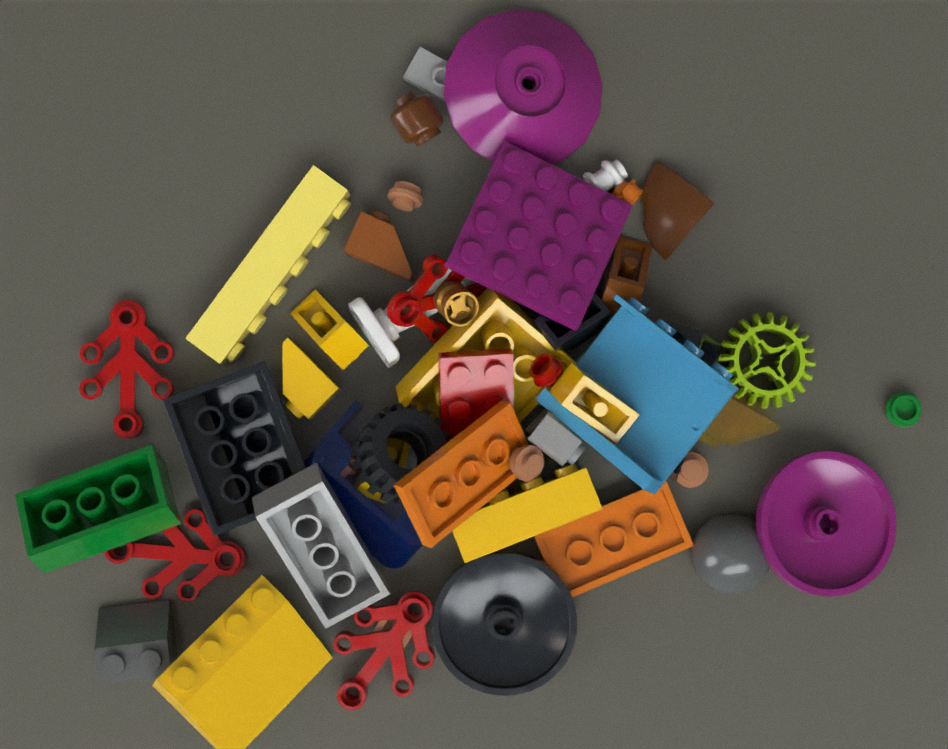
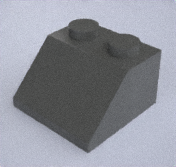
M171 599L99 608L95 639V658L99 685L158 678L178 658Z

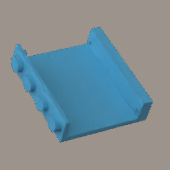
M616 295L614 300L622 306L576 366L600 382L639 414L624 436L616 444L562 406L549 392L550 390L546 388L542 390L535 400L643 490L656 494L739 388L729 381L733 374L715 361L710 367L700 358L704 355V352L688 339L683 345L674 339L673 335L676 333V330L660 318L655 323L647 318L645 314L649 309L632 296L627 302Z

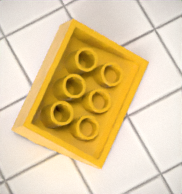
M487 288L477 299L479 302V312L475 320L467 326L458 327L452 325L395 386L399 403H402L405 408L409 403L416 404L417 411L421 412L426 408L431 411L430 417L433 420L437 417L440 419L438 353L511 348L513 351V409L519 423L539 404L535 399L544 388L551 390L553 387L543 386L540 388L534 384V379L529 374L533 361L541 354L549 353L552 356L559 357L560 361L563 362V373L571 362L576 365V362L564 350L555 351L533 324V320L516 303Z
M261 575L155 680L152 686L215 749H245L333 657L290 602Z

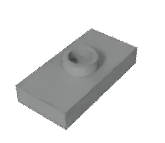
M419 47L403 76V80L445 102L443 92L447 61Z

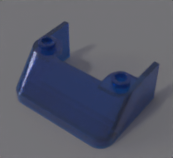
M355 400L319 441L304 464L306 468L315 463L319 465L372 556L388 568H401L423 546L407 512L404 511L396 521L392 520L340 474L352 458L351 446L340 434L365 407L361 402Z

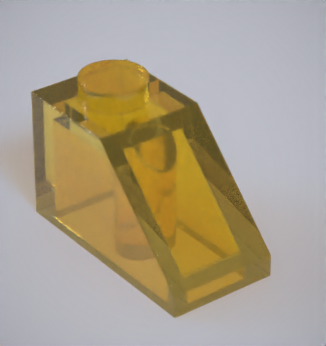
M730 399L698 440L717 449L719 444L731 446L778 432L781 425Z

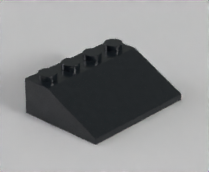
M266 361L162 399L213 536L257 520L252 497L306 469Z

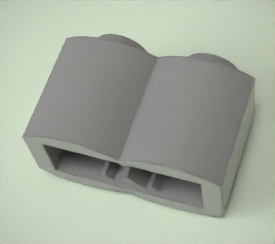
M550 411L545 412L526 437L528 442L538 447L545 455L561 466L566 462L573 465L586 448L581 444L583 439Z

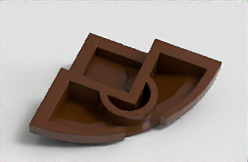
M658 161L646 178L640 202L644 204L645 221L642 223L652 247L666 261L714 205V202Z

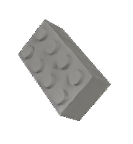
M317 463L252 497L255 517L325 629L390 595L381 569Z

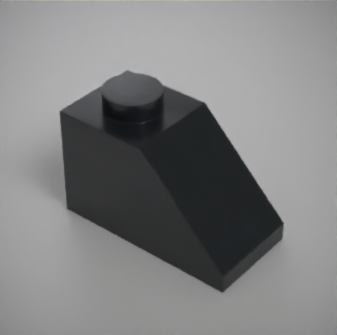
M594 292L582 322L576 331L544 315L536 318L533 324L555 351L574 349L600 332L611 311Z

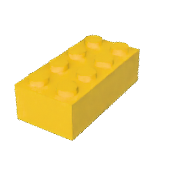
M576 463L573 465L569 464L554 470L556 477L543 482L542 477L539 476L533 481L521 483L522 490L509 495L506 489L498 493L488 504L482 506L452 531L464 563L601 510L602 506L587 468H577Z

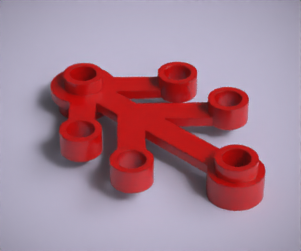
M431 254L426 257L423 262L424 273L409 291H402L394 295L387 306V316L392 323L404 327L415 325L433 343H436L448 331L447 326L437 318L429 319L423 314L424 311L436 309L433 300L435 292L429 295L425 294L435 280L442 278L448 270L444 266L446 261L437 254ZM439 263L438 267L432 271V267ZM452 270L441 284L447 281H458L461 283L465 276ZM479 283L465 286L476 299L487 289V287ZM439 327L438 331L432 334L433 330Z
M123 300L118 302L111 310V325L93 343H85L80 348L79 355L83 362L97 364L102 360L103 352L119 337L120 351L93 378L83 380L79 391L85 399L96 400L103 394V388L120 372V413L114 418L113 429L119 437L133 439L138 437L144 429L142 416L135 412L136 372L151 386L152 394L158 399L172 396L175 390L171 380L163 378L136 352V336L151 349V356L158 363L167 364L171 362L175 352L170 344L162 342L145 325L146 313L144 308L135 301ZM126 311H130L133 314V320L129 324L122 322V315ZM162 346H166L169 350L168 357L161 360L157 356V350ZM90 347H95L97 350V356L93 360H89L86 357V351ZM94 382L97 386V392L90 396L86 392V386ZM161 382H166L169 386V390L165 395H160L157 392V386ZM128 417L132 420L133 426L131 430L124 431L121 423L123 419Z
M201 509L188 511L184 522L187 528L198 532L210 550L195 548L180 528L174 526L163 530V533L174 546L134 543L133 541L126 544L127 552L124 555L118 554L116 548L104 552L106 558L115 564L127 562L132 557L173 561L156 576L149 577L142 583V593L150 599L161 596L165 591V586L193 563L209 564L193 580H186L179 584L177 595L184 602H191L197 599L200 595V590L218 575L230 577L239 573L244 567L246 559L245 552L239 544L233 541H222L218 535L213 536L207 523L206 515ZM193 513H198L202 517V523L199 526H194L190 522V517ZM224 552L233 554L234 562L231 565L223 563L222 555ZM150 581L158 583L159 591L157 594H152L148 591L147 586ZM186 584L194 587L195 593L193 597H186L184 595L183 587Z
M409 591L401 596L398 604L377 607L371 604L362 609L371 613V619L369 620L362 619L359 615L360 611L354 613V621L361 627H369L374 621L398 619L390 630L356 635L345 630L337 634L333 647L341 655H348L353 650L377 647L356 677L348 678L342 682L337 692V699L343 708L356 710L364 704L368 694L367 685L389 656L394 677L392 682L393 692L399 697H406L411 694L415 681L412 675L408 673L402 638L410 628L415 646L412 657L414 665L419 669H428L432 666L435 659V651L429 646L425 624L432 616L433 604L425 593ZM411 603H418L422 611L413 613L410 611L409 605ZM347 638L351 642V646L348 648L342 647L339 644V639ZM426 652L430 656V660L427 662L420 661L417 654ZM406 680L409 683V688H399L397 681ZM351 686L356 687L360 694L352 696L349 694L348 688Z

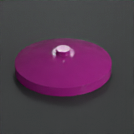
M819 451L806 453L789 460L770 477L758 501L756 533L766 562L773 572L786 584L798 591L811 595L842 596L853 593L869 584L886 565L892 553L896 537V514L887 487L872 468L848 454L834 451Z

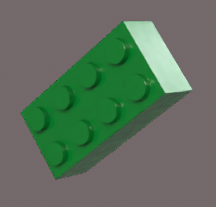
M153 445L15 494L27 557L44 574L181 524L166 463Z

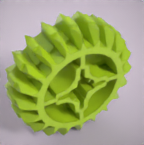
M772 312L765 314L764 323H762L759 314L751 315L752 327L745 319L738 321L742 333L731 328L727 333L734 342L724 340L720 344L722 348L730 351L729 354H720L718 361L728 362L729 367H725V369L733 374V379L729 381L739 386L734 397L740 399L745 393H748L746 405L753 406L757 397H759L760 409L768 408L770 398L775 408L782 407V396L789 403L795 401V395L791 389L798 393L806 391L805 386L799 381L800 379L804 381H811L813 379V375L805 372L804 369L805 367L816 366V361L806 360L805 354L815 351L814 347L803 348L802 342L806 341L809 335L807 333L798 337L795 335L800 327L797 322L790 325L788 329L785 328L787 316H780L777 323L774 324ZM756 333H773L781 337L785 343L772 348L763 339L760 340ZM747 340L752 357L750 363L741 370L739 355L744 342ZM780 352V354L773 358L774 362L770 363L773 365L772 368L766 366L753 370L754 367L760 364L759 360L763 359L760 357L761 353L766 356ZM792 352L793 369L786 381L784 378L785 373L782 369V361ZM757 374H763L770 382H774L777 389L762 390L753 386L747 379Z

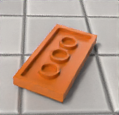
M501 400L394 484L422 545L429 548L435 546L517 479L509 466L511 454L515 449L529 444L510 402Z
M667 481L664 482L656 494L643 489L637 490L602 505V509L534 536L544 562L559 574L567 585L572 597L694 546Z

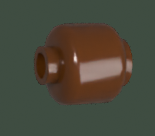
M411 91L395 101L398 108L392 112L391 121L405 143H415L418 147L441 133L439 127L443 123V117L430 95L421 94L416 97L415 93Z

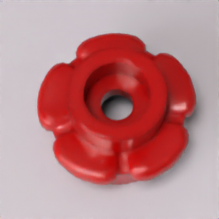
M544 353L533 361L529 374L534 379V384L537 387L554 386L563 374L564 365L559 357Z

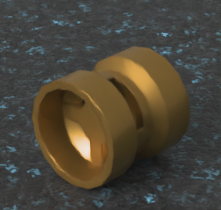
M444 282L435 291L433 297L434 306L453 326H467L478 316V300L460 282Z

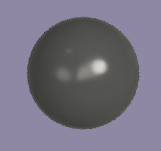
M734 513L718 515L705 522L694 536V546L691 547L692 564L698 577L711 589L725 594L744 593L756 587L767 575L770 566L765 560L756 533V522L751 518Z

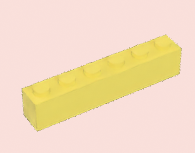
M313 165L185 339L221 365L226 366L229 361L234 363L246 347L242 343L250 332L256 334L266 321L267 317L263 314L271 303L276 306L286 294L288 288L285 287V284L292 275L298 277L309 262L305 258L313 246L318 249L324 243L330 233L326 228L334 218L340 220L351 205V202L348 201L351 196L349 191Z

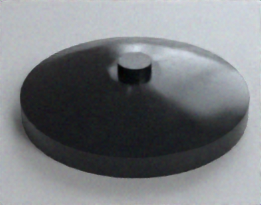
M502 550L463 563L450 574L442 585L434 604L432 633L442 662L462 683L486 694L499 696L518 695L541 687L563 668L575 644L577 614L567 585L553 568L534 556L517 551Z

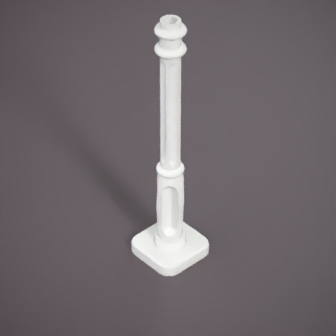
M617 159L613 162L608 160L602 161L601 169L594 174L590 172L583 174L584 181L606 192L613 187L616 188L628 177L625 168ZM448 268L442 278L436 279L425 295L433 294L452 270ZM467 277L461 282L464 286L477 283ZM361 297L350 302L348 305L351 315L384 364L390 368L398 363L400 353L393 342L400 338L398 333L415 325L409 327L395 325L387 316V307L384 310L378 308L372 312L368 304ZM432 309L424 311L423 314L429 318L439 311Z

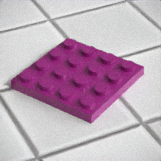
M504 141L444 266L576 331L582 322L633 205Z

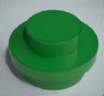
M909 392L893 394L885 405L887 419L897 427L914 425L922 413L919 399Z

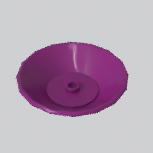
M514 9L485 17L461 36L446 63L443 96L452 126L472 151L494 162L503 142L506 141L550 164L562 162L586 142L600 115L603 83L593 52L573 28L547 13ZM530 79L534 84L533 89L524 88L522 80Z

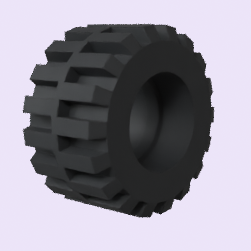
M402 403L394 404L390 409L387 406L375 415L355 439L357 443L352 449V455L357 456L352 464L354 470L361 471V474L357 477L360 483L367 482L370 487L367 491L370 494L374 495L376 492H379L381 494L380 500L388 502L394 497L395 504H403L394 484L412 471V469L402 468L391 459L387 450V439L396 438L408 443L416 454L417 466L446 444V441L450 438L448 430H441L439 426L443 422L438 417L433 420L430 417V410L424 408L421 412L417 411V405L411 403L405 409Z

